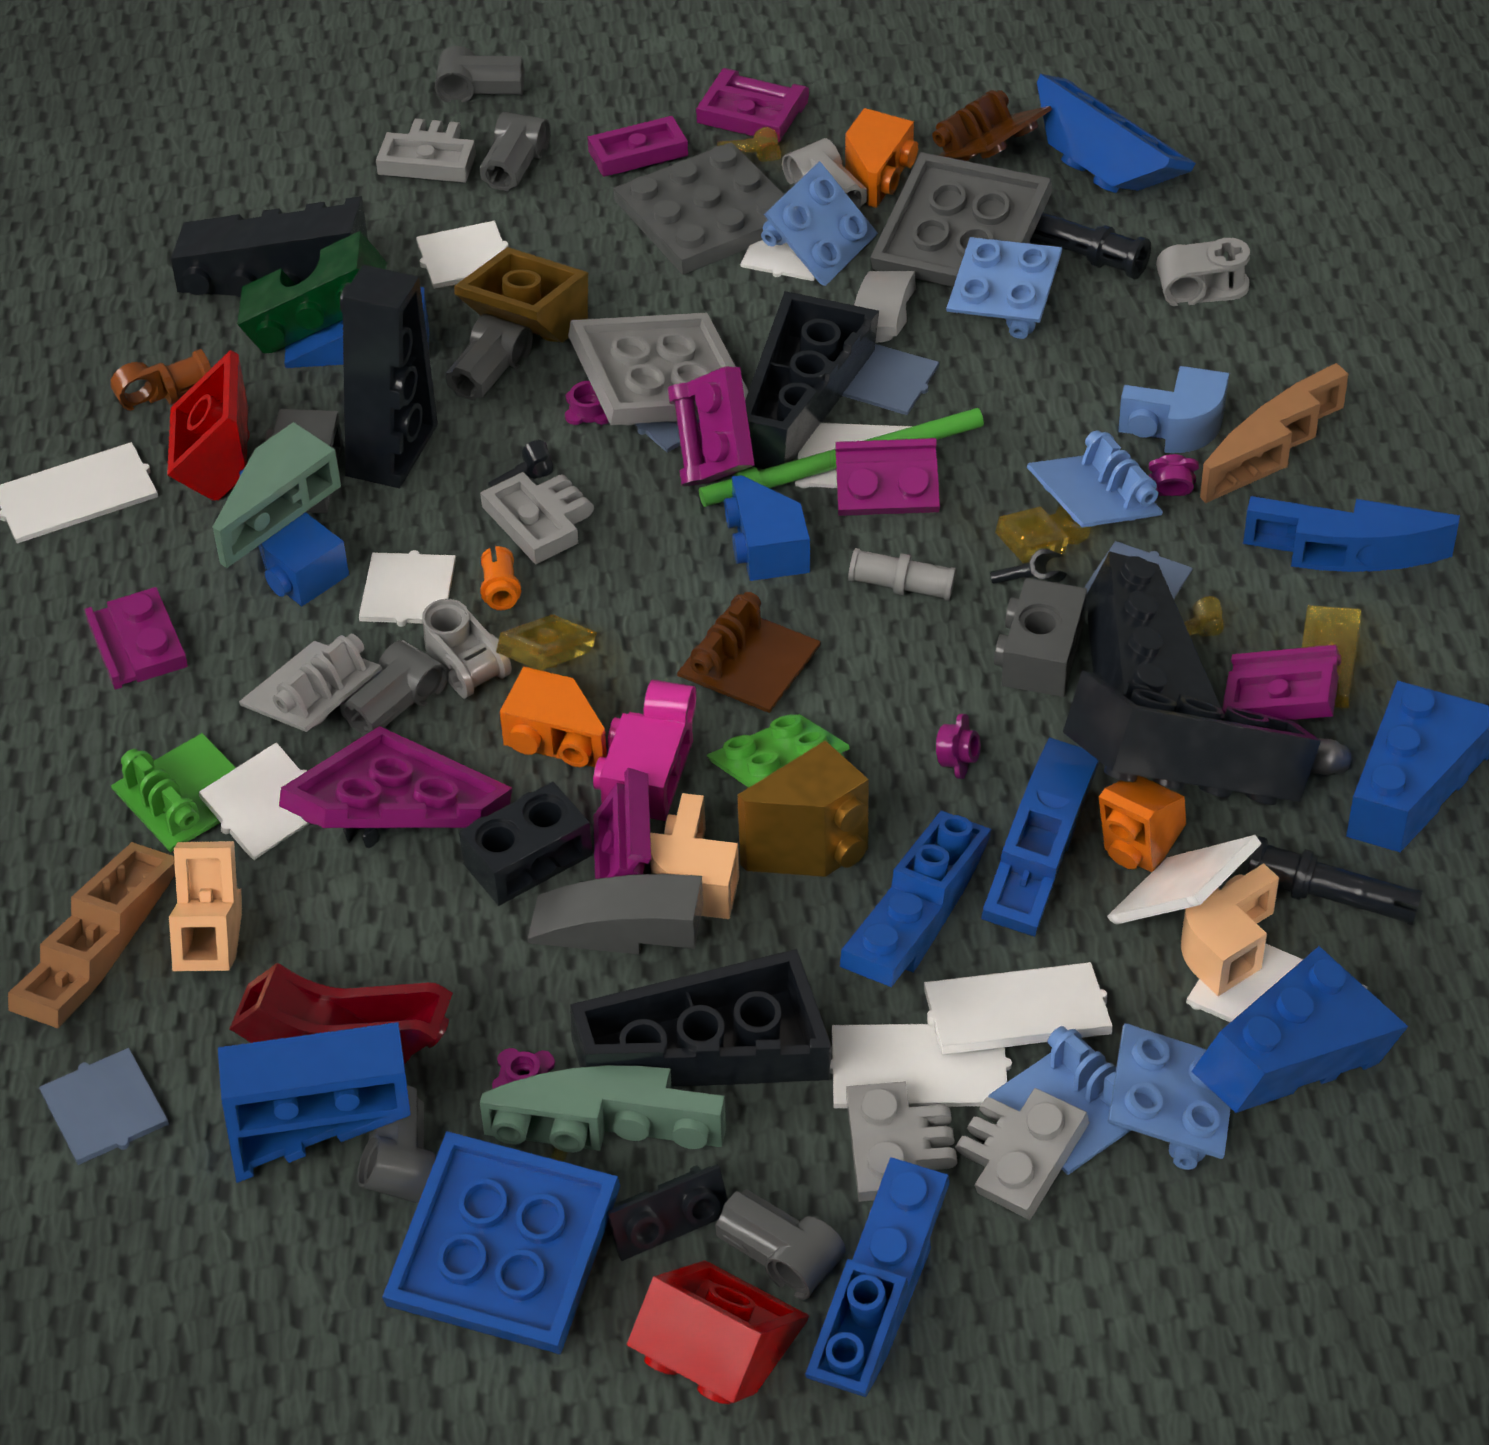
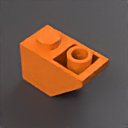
M864 108L845 133V168L867 188L866 203L868 206L877 208L886 194L892 195L895 192L903 169L905 167L911 168L914 165L918 154V142L914 141V121Z
M523 666L500 710L503 745L512 747L517 752L525 755L538 753L562 759L565 763L574 767H584L586 765L595 767L599 757H607L605 728L574 678Z
M1138 776L1136 782L1120 780L1104 788L1099 796L1104 847L1108 851L1109 856L1116 863L1127 869H1136L1139 866L1153 872L1162 863L1187 824L1185 796L1142 776Z

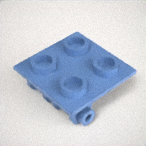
M819 161L764 214L768 220L763 225L761 238L765 244L771 247L787 243L816 280L826 286L878 233Z
M970 237L946 308L947 312L1006 319L1011 336L1019 339L1026 338L1028 334L1034 331L1036 322L1040 323L1061 257L1062 247Z
M1099 430L1091 432L1085 440L1087 448L1082 456L1027 464V469L1081 528L1161 516L1163 513L1155 503L1158 497L1156 482L1140 468L1134 459H1131L1127 451L1120 450L1121 447L1108 432H1101Z
M1125 1023L1123 1025L1108 1123L1170 1142L1169 1154L1174 1158L1173 1163L1181 1169L1189 1170L1194 1169L1206 1154L1223 1159L1231 1108L1191 1072L1207 1049Z
M1060 1026L1048 1038V1044L1052 1047L1051 1053L993 1091L988 1097L1020 1111L1034 1088H1037L1086 1111L1089 1125L1062 1167V1170L1069 1175L1132 1130L1108 1123L1116 1066L1112 1063H1107L1105 1056L1101 1052H1095L1082 1039L1081 1034L1076 1029L1067 1030L1064 1026Z

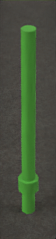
M975 408L864 441L928 438L939 440L983 427L984 421L980 409ZM835 449L759 471L756 467L736 472L734 476L742 475L765 487L773 488L835 470ZM732 479L700 487L699 497L702 505L707 507L724 502V498H731Z

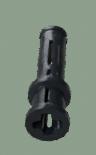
M1044 212L1031 237L1052 246L1062 247V249L1087 256V260L1095 267L1101 268L1103 265L1123 270L1126 276L1132 279H1138L1147 267L1151 254V242L1148 238L1138 237L1135 240L1116 234L1115 229L1107 225L1094 229Z
M1258 837L1261 845L1252 853L1247 873L1264 863L1279 877L1278 888L1290 891L1291 897L1294 899H1306L1307 895L1311 894L1407 922L1408 925L1413 926L1417 909L1397 904L1395 901L1418 907L1423 890L1411 889L1318 862L1319 856L1314 855L1313 851L1305 849L1302 854L1269 845L1267 838Z

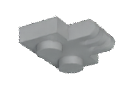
M415 118L409 134L386 133L376 158L378 175L466 183L476 156L475 140L459 139L461 132L460 122H449L446 132H443V122L432 120L429 130L426 131L425 119Z
M522 472L480 492L484 510L535 565L578 544V531L574 524L588 518L594 510V505L586 497H583L582 492L576 486H572V482L562 474L536 486Z
M906 1081L846 1086L847 1109L859 1202L875 1200L890 1157L932 1170L950 1169L957 1165L956 1150L949 1147L954 1144L955 1140L953 1129L946 1126L952 1121L951 1111L948 1106L909 1107Z
M1034 1088L1020 1111L992 1098H985L979 1110L987 1118L997 1122L996 1125L980 1117H973L967 1129L972 1135L985 1141L984 1144L969 1137L961 1136L955 1146V1149L961 1155L985 1167L975 1183L977 1193L1028 1220H1031L1089 1125L1086 1111L1037 1088Z

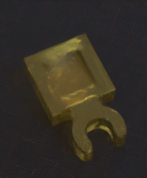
M1040 506L1000 516L995 533L1022 563L1030 562L1032 555L1040 549L1065 553L1067 543L1079 544L1084 542L1089 537L1092 527L1081 528L1078 523L1073 522L1074 520L1062 506L1056 510L1055 514L1048 515Z

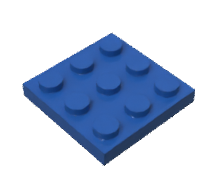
M446 1131L382 1296L386 1306L561 1355L609 1220L607 1211L613 1209L621 1187L618 1176Z

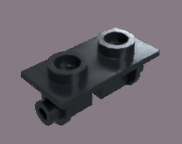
M698 1165L690 1168V1172L658 1185V1190L648 1193L646 1190L617 1203L615 1201L613 1209L607 1211L609 1220L605 1232L608 1236L613 1234L620 1260L624 1261L717 1221L721 1216L725 1203L728 1201L719 1165L709 1166L702 1170Z

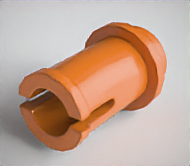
M495 546L497 561L493 562L490 548L483 552L481 556L484 581L481 584L480 591L481 598L492 609L502 611L512 608L522 592L521 583L514 576V557L512 552L506 547Z

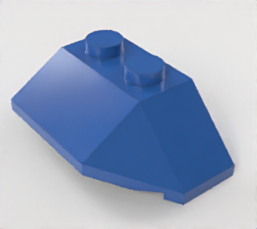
M1040 74L1037 80L1041 108L1051 106L1052 108L1051 111L1043 115L1048 144L1063 154L1061 161L1068 166L1080 171L1088 170L1094 174L1093 182L1099 187L1117 193L1119 188L1138 191L1193 170L1196 164L1194 161L1183 156L1088 94L1066 78Z

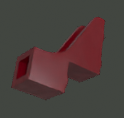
M276 963L248 983L229 1029L250 1043L399 1022L405 1065L413 1054L424 1047L432 1048L442 1038L449 1023V1019L445 1014L453 993L445 987L432 982L360 988H335L310 981Z

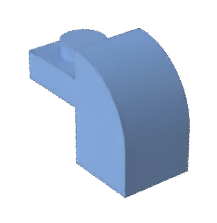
M1180 366L1174 392L1124 385L1121 396L1118 432L1130 433L1142 438L1165 439V453H1185L1206 446L1215 439L1221 428L1226 405L1229 373Z

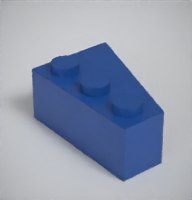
M1397 680L1353 795L1346 837L1401 852L1439 812L1440 806L1455 790L1459 791L1468 781L1469 775L1482 761L1489 759V705Z
M1318 946L1224 1027L1191 1072L1237 1113L1294 1094L1298 1087L1316 1081L1324 1084L1336 1080L1340 1073L1358 1067L1366 1070L1379 1064L1408 1026Z
M399 1022L218 1047L221 1100L236 1183L254 1177V1167L285 1156L288 1163L306 1156L305 1147L337 1135L340 1142H344L411 1115Z

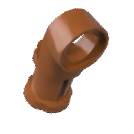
M202 349L192 352L191 357L167 366L163 363H158L149 367L142 362H131L123 365L113 374L111 388L122 407L129 411L134 410L133 406L146 401L153 403L166 398L169 405H172L211 369V366ZM141 379L146 380L145 385L137 392L125 393L126 388L132 382Z

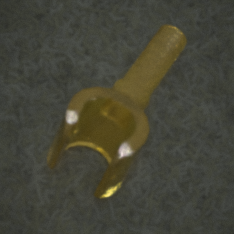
M769 127L759 129L755 133L754 138L717 142V146L732 142L740 151H756V156L761 162L775 161L781 158L780 146L777 145V133Z
M1214 596L1199 599L1193 605L1194 618L1186 620L1184 623L1189 635L1199 633V635L1205 637L1221 634L1224 629V621L1220 600Z

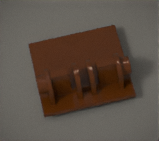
M989 90L975 101L967 104L965 108H961L955 114L939 122L936 125V130L932 133V137L936 145L944 150L939 156L967 161L980 153L982 158H988L1004 150L1007 147L1005 140L1012 135L1016 138L1035 130L1039 126L1037 119L1051 111L1052 108L1051 106L1010 114L1007 108L1009 99L1005 92L1002 90Z
M745 592L744 594L736 595L732 599L731 606L728 607L724 614L717 618L715 625L710 627L702 642L695 646L691 656L677 672V676L770 713L821 646V641L761 618V601L759 597L752 592Z

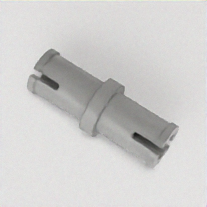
M855 548L850 562L848 581L854 582L855 580L893 588L894 594L904 595L905 591H910L950 601L955 582L956 568L913 561L912 555L901 553L898 558Z

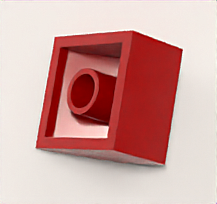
M230 350L170 408L167 476L212 501L220 500L230 489L234 488L240 477L239 472L247 465V442L250 437V431L248 430V402L239 354Z
M703 1260L653 1276L626 1345L644 1354V1362L651 1368L669 1375L680 1374L697 1383V1391L704 1397L717 1403L731 1404L758 1392L804 1327L810 1315Z

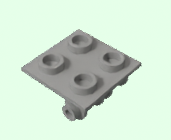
M349 634L347 637L340 635L329 646L313 641L241 699L239 703L242 707L307 732L312 727L321 724L330 712L379 673L382 667L361 657L360 653L364 651V645L354 634Z

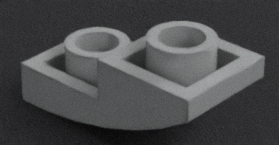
M869 271L865 276L854 305L879 310L875 343L893 339V336H897L906 324V302L916 290L915 271Z

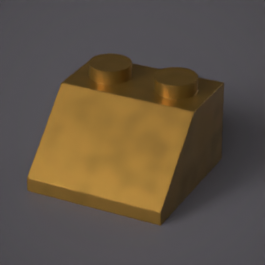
M509 247L455 285V295L480 316L488 313L529 327L532 333L540 335L547 341L563 343L569 338L571 320L588 319V272Z
M825 740L739 793L740 865L746 871L821 877L828 876L840 867L849 868L855 865L868 850L869 779Z

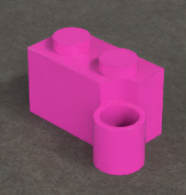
M652 679L645 696L644 714L629 712V714L622 713L621 718H613L608 734L609 752L606 758H598L593 777L594 789L601 790L602 803L616 783L625 785L624 772L627 768L648 773L650 818L666 821L693 742L692 720L697 695L695 686Z

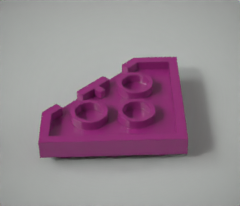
M379 726L282 786L279 807L300 816L308 823L316 824L323 828H466L478 818L488 816L509 805L513 788Z

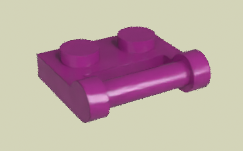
M723 68L696 108L697 123L780 142L798 112L801 113L808 103L809 88L799 84L787 87L739 76L737 70Z
M724 366L689 382L674 384L667 388L669 403L675 405L684 468L679 471L681 486L707 484L754 466L740 367ZM694 402H696V406H697V408H698L700 428H701V435H702V442H703V443H702V450H703V454H704V457H705V463H703V458H702V451H701V444H700V437H699V430H698V423H697V416H696V409H695V403H694Z

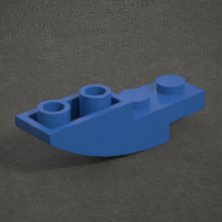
M1250 496L1243 544L1293 552L1291 567L1344 572L1402 569L1452 557L1460 515L1356 499L1354 513Z
M1049 737L1027 785L1003 847L1001 861L983 907L982 920L1033 937L1036 936L1065 852L1068 851L1100 762L1085 749Z
M941 810L894 868L891 888L842 948L839 967L889 987L894 985L904 970L914 973L965 891L990 839L991 829L971 822L965 817Z
M890 1157L852 1260L847 1259L807 1367L806 1378L867 1397L889 1354L931 1250L930 1237L949 1187L948 1174Z

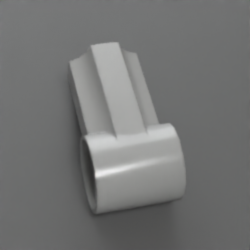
M823 138L784 155L782 167L789 184H796L820 161L858 209L867 201V188L842 166L840 154L836 146L829 139Z

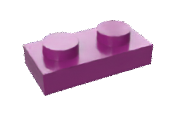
M673 116L587 136L588 151L603 177L688 156V141Z

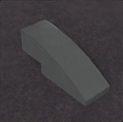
M678 874L625 875L580 882L540 894L537 897L527 938L528 943L629 954H640L642 944L695 949L703 910L702 876Z

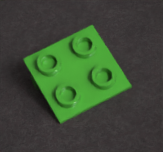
M798 714L779 717L771 722L769 728L753 735L733 737L724 743L723 748L706 756L713 764L749 788L825 740L843 757L842 752L850 748L849 744Z
M203 733L154 761L147 751H139L137 749H131L122 756L121 764L123 765L122 773L124 778L112 784L111 788L169 852L174 850L178 842H189L221 823L200 799L199 791L228 774L236 767Z

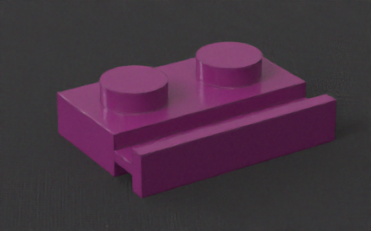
M936 438L835 442L838 516L939 512Z
M157 587L108 601V607L93 612L92 607L84 609L88 625L115 690L122 688V684L135 680L141 682L188 667L186 655Z
M1337 645L1232 654L1233 669L1228 674L1222 707L1223 713L1225 714L1227 706L1285 720L1332 717L1339 680L1337 668L1338 665H1341L1342 660Z
M627 768L624 772L625 785L616 783L593 815L595 879L643 875L644 864L650 862L651 838L648 773Z

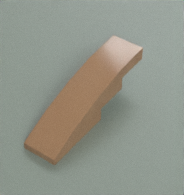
M1335 363L1295 383L1258 408L1229 433L1204 462L1200 498L1205 503H1208L1288 466L1290 448L1315 438L1318 419L1344 407L1348 373Z
M131 842L71 897V916L40 944V963L8 992L9 1011L59 1028L104 979L175 876L174 856Z

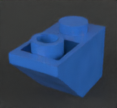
M732 476V497L724 498V509L728 529H738V533L732 534L736 564L746 563L750 581L810 573V537L801 503L745 476Z

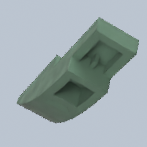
M611 1065L571 1068L542 1073L504 1084L482 1093L480 1099L484 1135L494 1136L497 1140L507 1144H520L525 1140L552 1144L561 1151L571 1153L579 1152L583 1148L600 1151L605 1131L614 1132L621 1138L630 1141H640L646 1137L672 1140L688 1149H699L705 1145L722 1147L726 1131L725 1096L672 1089L670 1068Z

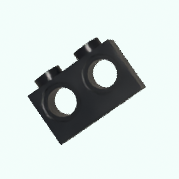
M554 781L534 792L522 795L517 801L488 816L478 818L468 827L459 831L463 864L498 906L593 856L589 821Z

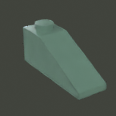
M294 422L255 448L212 526L221 565L228 568L341 487L334 448Z

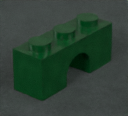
M361 231L321 249L316 269L307 279L297 285L294 284L282 269H279L243 286L237 325L262 353H273L342 321L343 313L340 309V297L344 286L353 281L362 265L387 270L388 263Z

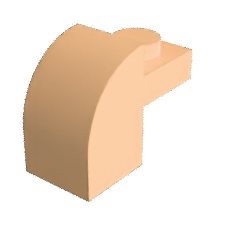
M682 793L677 815L668 814L664 834L650 833L651 874L702 876L703 910L701 916L730 919L739 880L738 843L703 839L706 830L704 796Z
M234 841L178 842L174 847L177 904L169 916L172 971H230L236 959L242 916L241 889H237Z
M1264 863L1246 875L1239 874L1232 877L1221 890L1217 888L1201 905L1185 908L1181 937L1183 958L1190 970L1217 996H1220L1262 969L1267 933L1257 923L1274 913L1279 877Z

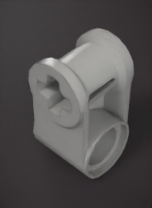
M1222 238L1203 243L1177 244L1166 248L1157 257L1156 266L1165 300L1171 306H1178L1177 303L1188 302L1189 305H1195L1201 302L1235 300L1242 298L1249 291V278L1245 274V265L1250 260V248L1247 243L1240 239ZM1224 252H1228V261L1224 257ZM1229 277L1233 282L1232 288H1229Z
M440 599L432 602L425 608L422 614L426 654L446 666L448 670V683L463 699L474 694L475 687L497 676L503 679L511 674V663L502 644L493 634L488 633L464 604L453 599Z

